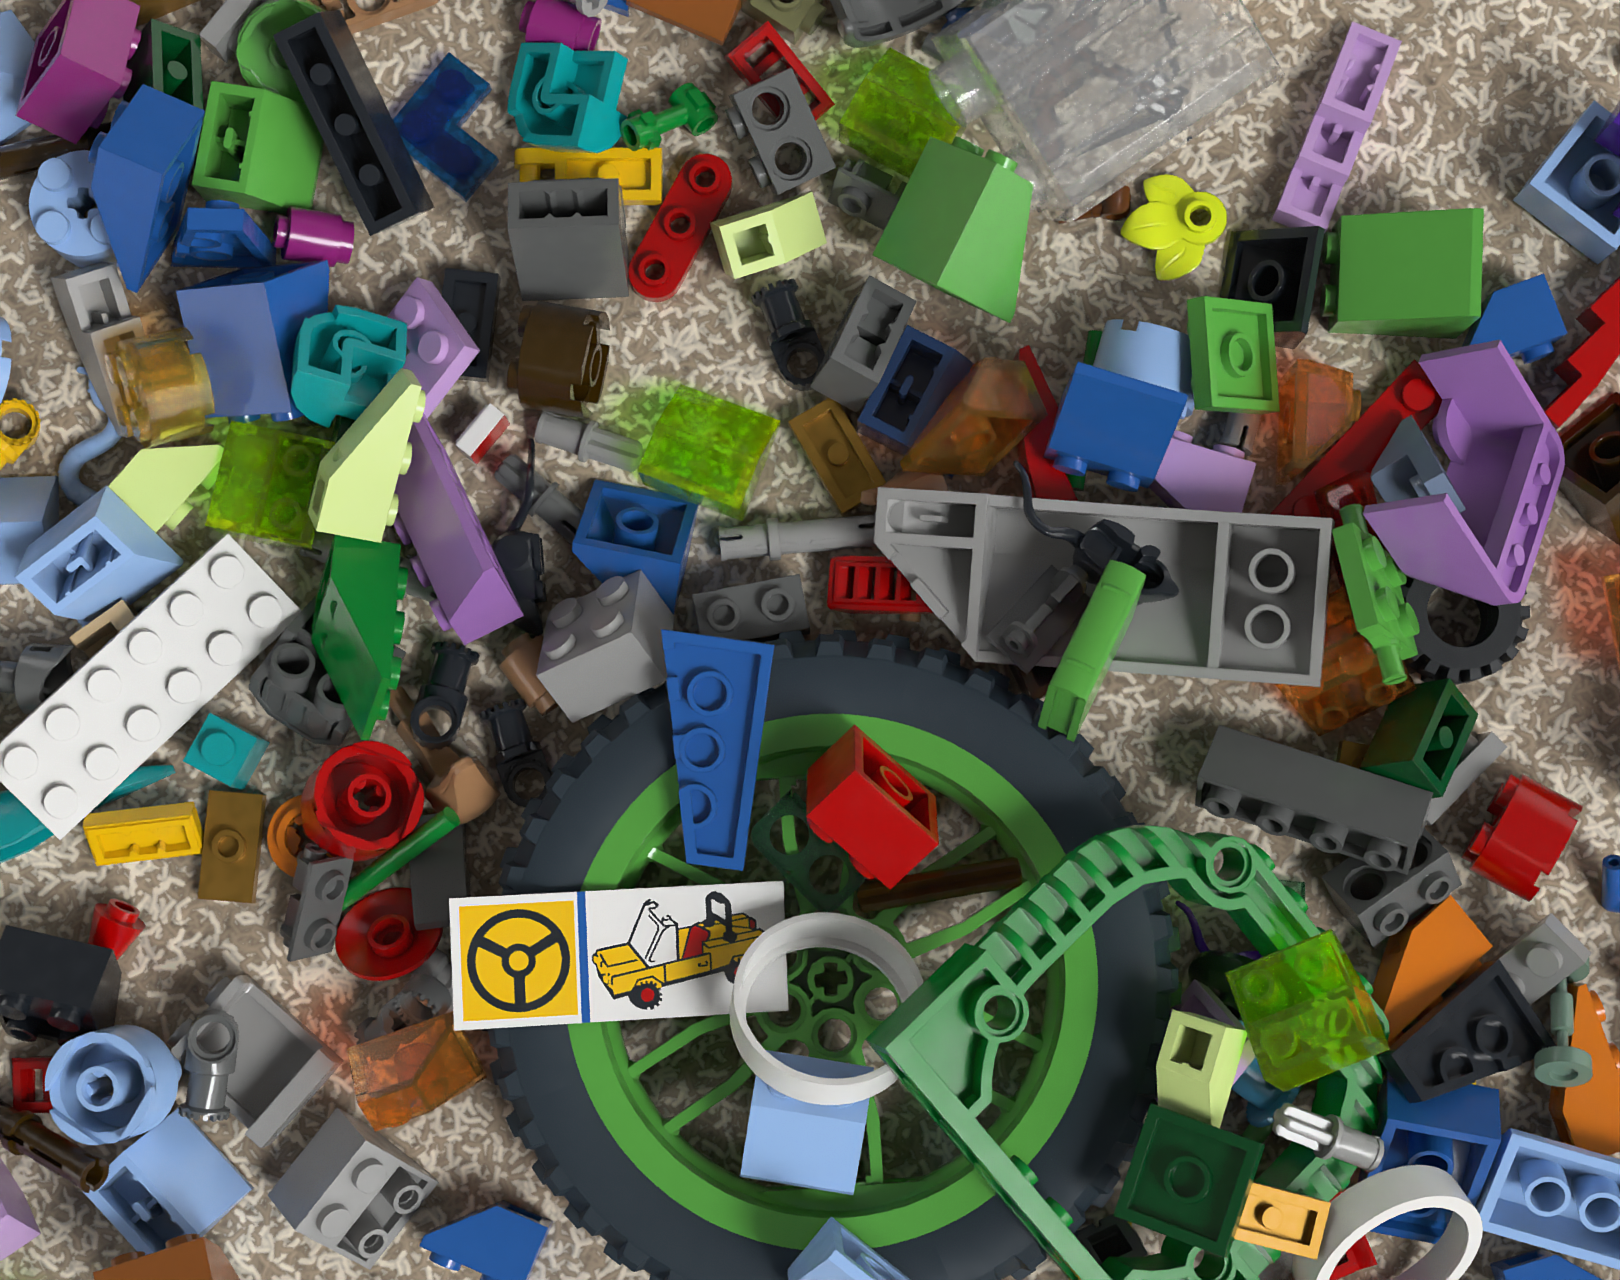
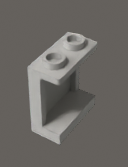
M239 975L230 980L226 976L214 986L204 999V1002L209 1005L207 1011L212 1009L227 1011L226 1013L234 1017L239 1029L235 1072L228 1076L225 1106L229 1107L230 1113L248 1128L245 1135L259 1148H264L275 1141L344 1060L251 977ZM191 1018L182 1023L167 1041L172 1047L171 1054L179 1060L181 1069L188 1075L189 1071L185 1069L184 1064L188 1031L193 1021ZM208 1022L198 1030L197 1040L204 1049L218 1051L229 1043L230 1033L223 1024Z

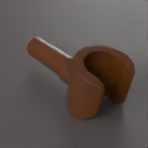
M1106 185L1102 188L1101 203H1090L1089 205L1057 211L1058 222L1063 224L1092 217H1101L1110 221H1122L1130 213V188L1125 185Z

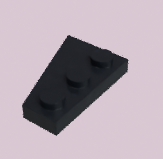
M1496 959L1482 964L1386 1049L1379 1058L1411 1104L1432 1099L1475 1083L1476 1080L1521 1066L1522 1063L1533 1060L1535 1054L1540 1050L1557 1045L1501 961Z

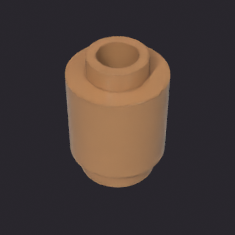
M524 633L510 642L501 651L506 659L499 665V668L529 708L536 707L539 713L544 716L559 706L536 676L544 636L539 635L532 639L528 633Z

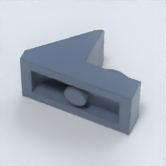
M1412 415L1403 419L1370 475L1371 481L1384 501L1392 502L1447 493L1459 513L1465 511L1464 504Z

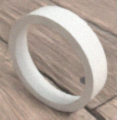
M817 912L783 920L763 932L750 945L737 968L729 1013L732 1035L742 1058L749 1068L773 1089L786 1096L807 1103L820 1105L850 1104L865 1100L882 1092L898 1079L886 1064L872 1072L855 1077L822 1078L796 1071L775 1059L757 1041L747 1024V999L757 977L768 965L778 958L805 948L827 947L856 954L872 963L889 979L897 991L901 1003H903L924 983L913 958L889 933L868 921L854 916L831 912Z
M1408 1165L1389 1169L1358 1182L1330 1202L1331 1205L1317 1260L1294 1254L1292 1271L1295 1280H1329L1341 1257L1367 1232L1400 1214L1434 1207L1453 1211L1445 1232L1422 1259L1392 1280H1459L1472 1263L1479 1249L1483 1233L1482 1220L1477 1209L1456 1180L1446 1171L1428 1165Z

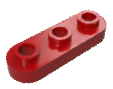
M699 154L691 157L682 166L629 265L628 273L631 286L642 299L649 302H663L672 298L680 289L712 230L710 222L718 219L732 191L731 171L721 158L712 154ZM709 172L715 177L714 183L709 187L699 186L695 180L700 173ZM677 218H684L690 222V227L686 232L679 234L671 230V223ZM659 264L665 269L664 275L658 280L647 278L645 272L650 265Z

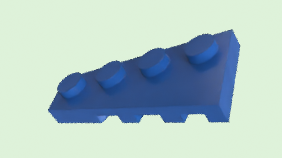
M661 629L673 728L674 754L679 783L686 863L743 871L775 645Z

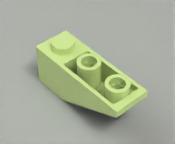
M401 368L321 460L308 509V515L316 531L381 543L385 526H392L394 524L399 503L398 495L394 493L399 474L405 475L407 473L412 457V444L407 441L412 422H420L426 402V393L424 390H421L422 386L412 370Z

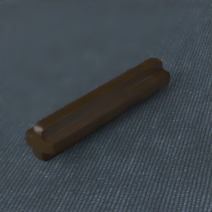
M1009 857L909 874L904 876L891 890L880 880L862 882L856 886L858 908L861 912L868 913L1019 887L1022 884V872L1018 858Z

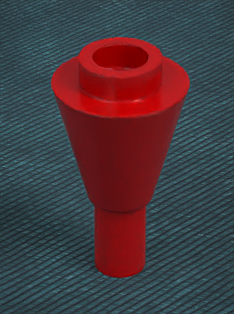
M110 899L108 904H95L88 944L113 949L118 960L146 927L145 923L138 918L140 911L133 905L118 899Z

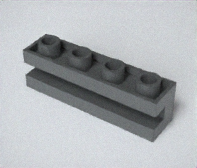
M1219 725L1198 775L1195 806L1206 809L1216 817L1234 818L1256 825L1271 835H1286L1311 843L1314 847L1326 853H1341L1366 861L1367 864L1378 870H1393L1408 875L1418 839L1421 838L1427 821L1433 792Z

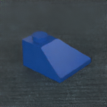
M595 479L573 540L572 552L601 583L615 576L623 578L641 569L674 615L683 585L700 500Z

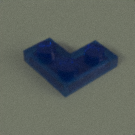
M448 52L394 117L393 121L411 159L467 202L499 163L496 155L461 129L462 125L492 91V88L487 81Z

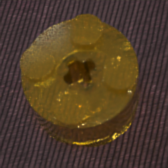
M186 327L118 341L115 351L104 354L108 378L112 385H119L124 404L117 406V417L122 433L126 438L135 436L136 440L144 448L208 434L214 429V424L205 422L206 415L215 413L209 375L201 352L190 355L184 341L194 338Z

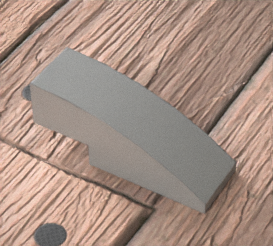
M102 262L51 277L60 308L75 347L117 434L125 436L170 420V413L140 317L131 315L116 264Z

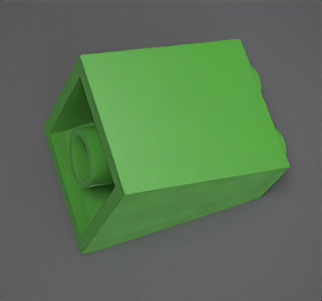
M930 136L872 255L945 294L1010 323L1016 308L1033 183L1014 173L1018 166L1017 162L996 151L988 149L985 157H982L984 150L965 139L955 136L952 144H948Z
M1484 208L1341 216L1332 227V232H1325L1322 244V263L1330 264V285L1324 284L1322 286L1320 315L1321 317H1329L1328 332L1456 339L1481 317Z

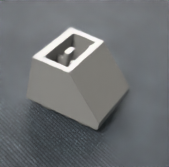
M337 1107L269 1192L268 1197L295 1231L370 1270L439 1182L374 1128Z

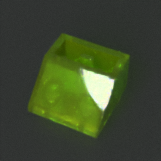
M889 48L865 76L839 122V141L910 179L930 136L948 144H952L955 136L961 138L979 107L982 98L954 81Z
M681 384L658 419L637 472L643 485L743 521L781 421Z
M231 420L205 526L223 535L228 533L231 537L275 547L311 549L316 530L308 515V509L320 462L332 449L335 442Z
M1332 929L1226 973L1263 1079L1283 1092L1390 1050L1370 996Z

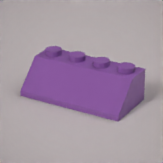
M423 412L419 423L412 422L407 441L412 444V457L407 473L405 475L399 474L394 493L398 495L399 513H397L393 525L405 546L413 542L418 555L410 558V562L424 588L430 585L433 586L438 598L430 601L429 604L442 630L445 632L453 628L463 644L466 645L524 615L447 451Z

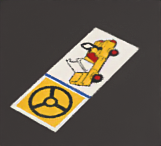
M783 881L449 898L454 1031L730 1014L734 980L742 957L750 945L763 932L785 920ZM786 955L768 965L757 977L748 995L746 1013L789 1010Z

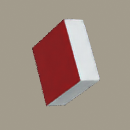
M491 403L489 405L486 404L456 440V446L462 454L477 465L507 429L510 422Z

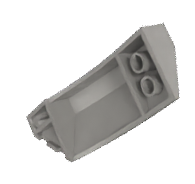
M878 487L874 534L876 546L911 583L910 586L933 613L946 624L975 662L1014 664L986 640L985 636L1051 564L1057 570L1063 567L1069 568L1073 565L1075 548L1065 540L1051 538L1037 531L1029 523L1024 513L1023 497ZM1032 498L1036 516L1049 527H1069L1085 533L1090 527L1103 519L1125 526L1135 535L1134 543L1140 547L1152 545L1160 549L1161 553L1157 560L1167 567L1171 579L1179 588V594L1174 598L1152 603H1142L1136 607L1130 626L1108 671L1320 687L1334 540L1332 529L1335 526L1333 518ZM1086 582L1087 589L1085 594L1091 598L1096 586ZM1083 613L1035 666L1058 667Z

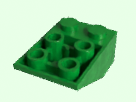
M334 534L315 597L311 641L360 739L369 741L376 720H386L390 703V690H396L399 683L402 659L401 657L393 656L394 644L399 645L401 642L405 612L397 611V600H403L408 568L399 566L401 544L385 541L379 543Z

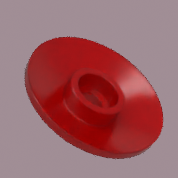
M389 888L363 898L347 912L337 929L335 948L341 963L351 974L372 981L391 980L414 971L430 958L439 945L443 927L416 931L411 888Z

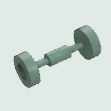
M1589 958L1585 964L1556 985V993L1550 996L1551 1033L1557 1036V1046L1542 1049L1534 1056L1535 1077L1540 1082L1550 1086H1579L1590 1081L1593 1076L1591 1055L1582 1049L1570 1047L1568 1044V1036L1574 1033L1573 996L1567 993V984L1578 982L1588 976L1590 972Z

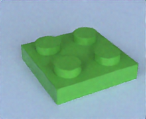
M1210 296L1187 299V333L1190 339L1192 366L1191 389L1194 394L1195 410L1259 415L1280 412L1272 304Z

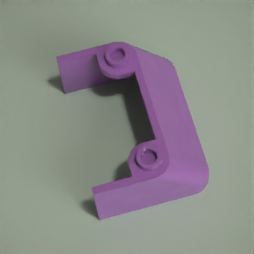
M1501 340L1422 354L1419 364L1442 398L1438 415L1433 421V436L1437 445L1443 448L1450 459L1446 474L1466 510L1459 513L1448 494L1443 493L1366 505L1363 515L1397 566L1406 576L1493 606L1518 603L1525 594L1563 475L1565 455L1561 439Z

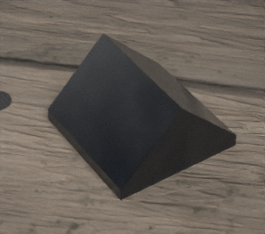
M1320 226L1231 231L1220 298L1272 304L1275 346L1295 349L1308 333L1325 229Z

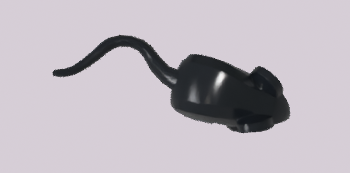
M530 438L528 440L527 476L523 502L505 533L495 539L491 547L524 615L512 621V624L526 633L539 636L544 632L542 615L537 603L547 602L546 584L540 580V575L545 574L543 542L539 534L520 530L529 514L534 498L535 442L533 438Z
M1015 460L1013 462L1021 477L1023 509L1029 523L1043 535L1065 540L1075 548L1073 565H1077L1087 572L1089 577L1088 583L1097 586L1109 561L1114 560L1130 565L1146 575L1137 606L1142 603H1152L1174 598L1179 594V588L1171 579L1167 567L1157 560L1161 553L1160 549L1152 545H1145L1143 547L1134 543L1135 535L1125 526L1103 519L1090 527L1085 533L1069 527H1049L1044 524L1034 512L1028 474L1018 461Z

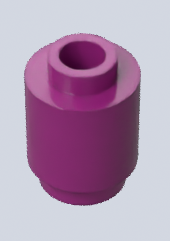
M563 0L527 1L521 14L519 31L526 33L525 43H563L574 51H594L600 35L602 21L600 18L587 17L578 12L575 4Z
M289 206L286 216H276L272 245L273 247L281 248V258L283 260L295 262L328 260L329 267H334L336 263L348 264L354 243V222L342 220L341 214Z

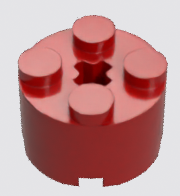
M362 741L337 750L311 774L303 789L301 814L304 833L320 848L326 850L328 854L334 857L342 856L354 861L378 858L410 834L421 817L424 806V791L421 781H418L411 767L412 763L398 749L376 741ZM358 792L365 795L364 804L370 807L366 811L358 807L359 802L353 798Z
M1510 774L1505 783L1500 784L1486 811L1495 815L1491 825L1484 822L1479 830H1475L1461 858L1470 862L1469 870L1530 902L1540 889L1534 885L1541 872L1546 875L1550 874L1578 822L1574 817L1582 811L1583 806L1524 774H1521L1518 778Z

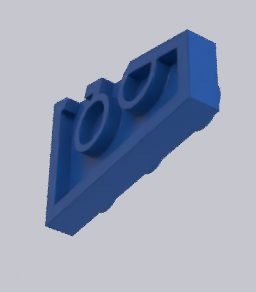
M211 200L205 203V208H187L172 244L171 267L240 269L276 265L277 249L273 247L271 241L244 209H239V204L231 201Z

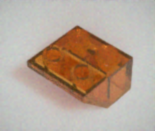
M1346 586L1329 594L1320 687L1275 684L1319 737L1416 690L1403 661L1407 679L1395 685H1385L1382 682L1383 678L1377 655L1373 653L1369 640L1357 631Z

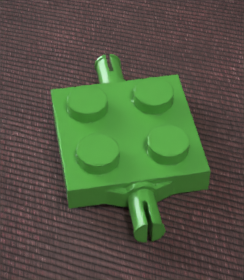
M1351 504L1339 511L1343 526L1332 529V534L1357 631L1369 640L1373 653L1377 655L1383 678L1382 682L1385 685H1395L1407 679L1402 660L1418 655L1414 635L1420 632L1419 623L1411 605L1404 602L1401 585L1406 584V575L1397 566L1390 553L1381 546L1377 537L1372 536L1368 532L1363 515V506Z

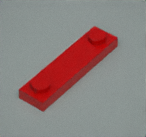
M1415 359L1270 514L1333 518L1336 523L1341 518L1339 511L1343 507L1354 504L1373 483L1370 477L1372 469L1401 421L1412 415L1422 431L1439 411L1442 398L1421 365Z

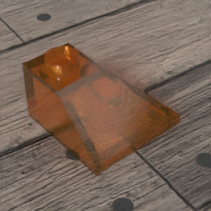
M984 357L970 368V372L950 392L901 459L900 465L903 471L985 476L1048 415L1025 361Z
M1297 359L1281 377L1279 383L1280 412H1278L1276 485H1287L1342 436L1352 426V421H1358L1361 411L1360 389H1353L1352 372L1310 359Z
M453 1011L347 1048L357 1104L375 1132L387 1127L393 1128L404 1125L410 1119L427 1114L487 1078L486 1070L464 1030L454 1031Z

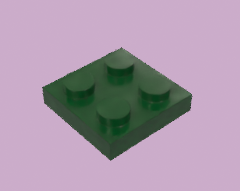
M1150 1104L1113 1215L1218 1256L1228 1258L1265 1144L1161 1106Z

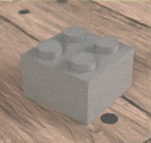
M641 569L623 578L621 576L612 577L602 583L597 590L578 599H565L548 612L536 676L569 720L574 723L667 681L661 629L673 630L675 616Z

